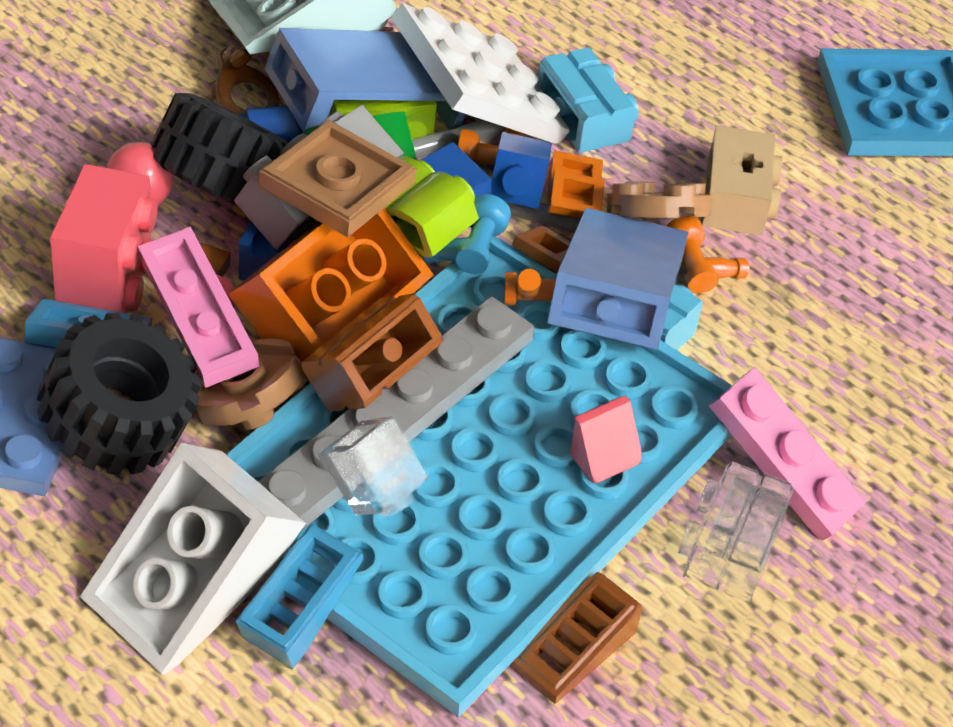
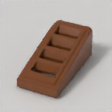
M596 572L560 606L509 667L556 704L637 633L642 606L604 574ZM582 621L585 625H587L590 629L597 633L598 636L595 638L584 628H582L579 624H577V622ZM562 637L581 654L577 656L557 639ZM542 652L546 653L562 666L565 671L560 675L538 656Z

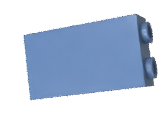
M279 28L264 68L303 132L305 129L320 125L327 119L334 100L436 101V112L448 129L462 126L467 115L452 110L401 32Z
M586 208L558 270L547 323L658 350L674 284L677 283L689 232Z

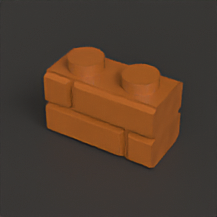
M415 293L400 295L397 298H382L377 300L301 362L302 370L323 405L329 411H340L347 408L350 410L362 409L382 394V389L391 387L443 342L442 335L422 300Z

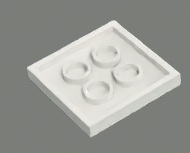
M404 3L399 6L391 19L452 110L554 144L563 141L570 129L558 114L560 111L559 105L551 97L543 93L537 84L539 81L538 76L529 67L522 64L516 55L517 47L508 38L498 33H495L493 36L481 33L475 26L463 20H460L458 24L449 21L429 7H424L420 10Z

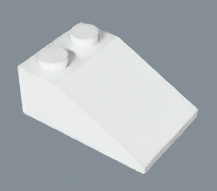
M181 443L80 597L161 674H166L179 665L272 574L306 523L224 452Z

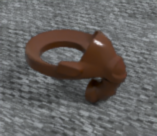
M230 45L219 53V74L217 80L212 83L211 100H216L218 105L237 114H246V110L237 106L230 94L234 85L243 82L253 83L262 88L268 99L266 107L279 106L280 98L277 89L268 77L259 70L246 65L252 58L246 49L238 45Z

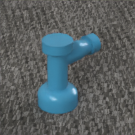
M482 194L476 196L474 204L479 219L470 226L472 230L469 237L454 239L433 257H424L427 264L440 263L441 260L456 261L458 267L467 273L481 274L486 271L491 258L488 251L491 239L506 230L511 218V210L508 204L494 195Z

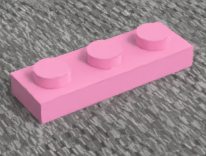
M191 226L138 246L140 260L188 355L193 357L197 365L196 371L201 377L205 388L259 367L258 353Z
M756 367L741 376L709 405L715 415L811 532L822 541L833 536L866 503Z

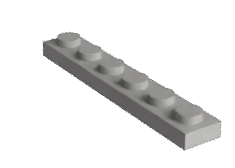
M491 296L442 335L443 342L391 387L382 389V394L366 408L349 409L258 482L306 523L301 529L302 531L532 342L534 325Z

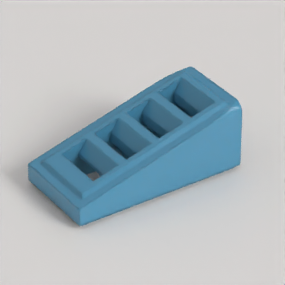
M311 523L236 620L243 639L293 670L310 647L364 559L362 553ZM313 552L336 565L331 573L308 561ZM299 574L320 586L315 594L295 582ZM285 597L304 607L299 615L281 605ZM272 619L288 629L284 635L268 626Z

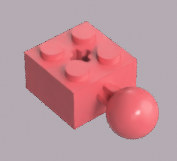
M136 142L122 146L112 154L106 168L84 164L50 237L55 301L128 313L129 309L138 310L144 290L142 276L146 272L140 260L138 246L153 241L151 240V232L156 223L158 206L169 196L174 183V175L163 169L153 158L155 148L151 144Z

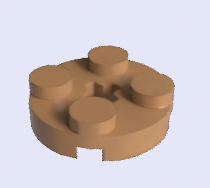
M627 181L625 183H613L612 192L607 193V213H620V216L651 218H679L680 213H694V217L711 216V194H705L706 183L680 182L664 185V192H655V182Z
M276 338L252 341L258 353L259 367L205 388L201 381L202 387L197 394L200 396V400L195 411L202 424L205 426H227L241 423L244 429L253 430L271 421L275 413L273 408L285 401L293 392L304 387L308 380L291 344L286 340Z

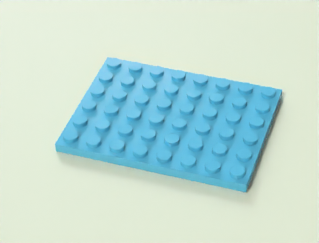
M494 236L488 248L491 258L486 271L481 274H470L461 270L456 261H453L415 294L422 300L439 332L443 335L491 296L504 304L505 272H517L518 278L523 270L534 269L539 273L541 279H556L557 274ZM516 300L515 306L505 305L534 325L533 341L312 522L314 525L361 552L364 558L327 619L459 718L521 654L575 590L593 574L600 572L732 436L709 407L731 384L661 340L658 350L548 324L552 301ZM310 383L274 413L271 421L254 430L226 455L258 482L348 411L349 408L340 411H329L323 405ZM626 395L631 401L641 447V462L602 482L593 483L570 455L575 417ZM308 526L297 535V537L295 538V540L293 541V543L291 544V546L289 547L281 561L292 549V547L302 536V534L305 532ZM315 552L312 553L308 560L328 573H331L336 567L335 564ZM300 574L295 581L314 594L320 588V586Z

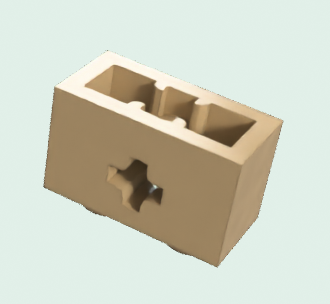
M719 125L715 126L707 162L705 194H711V216L703 217L702 226L763 235L767 218L776 219L781 189L773 188V185L777 186L780 179L782 156L774 155L775 134Z

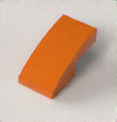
M554 150L549 171L548 211L579 219L582 218L586 208L602 211L605 180L602 179L603 160Z

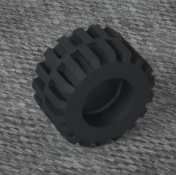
M191 93L174 94L151 142V146L155 148L153 158L163 169L185 182L237 205L234 201L247 183L243 178L244 173L265 156H269L272 161L280 156L281 150L288 144L286 140L255 122Z
M106 313L103 320L93 315L84 318L81 326L74 324L67 330L64 339L60 340L38 389L36 400L41 403L37 413L39 421L48 423L45 430L46 435L51 442L60 441L63 444L60 450L70 459L74 455L84 460L82 466L91 470H95L98 465L105 467L107 474L120 475L123 468H127L131 474L144 472L147 464L153 468L163 462L167 453L172 452L198 406L200 396L197 394L202 386L201 377L193 374L197 368L193 357L182 353L185 346L177 337L174 339L168 338L165 335V328L156 323L154 327L143 323L144 318L131 315L128 320L122 319L119 313ZM104 386L118 389L127 394L134 401L118 397L115 394L111 393L109 390H107Z

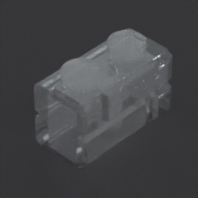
M735 462L727 464L720 482L708 479L697 508V512L705 514L701 523L693 520L689 521L678 553L688 557L682 577L712 590L716 589L718 592L738 600L751 603L784 522L794 492L792 483L765 474L763 477L759 476L757 470Z

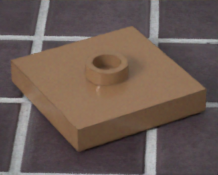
M327 120L259 171L258 186L348 238L415 184L417 168L340 125Z

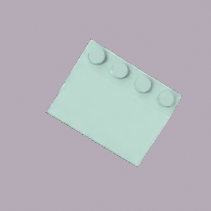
M207 0L249 54L271 51L279 28L379 31L387 24L388 18L397 11L393 0Z

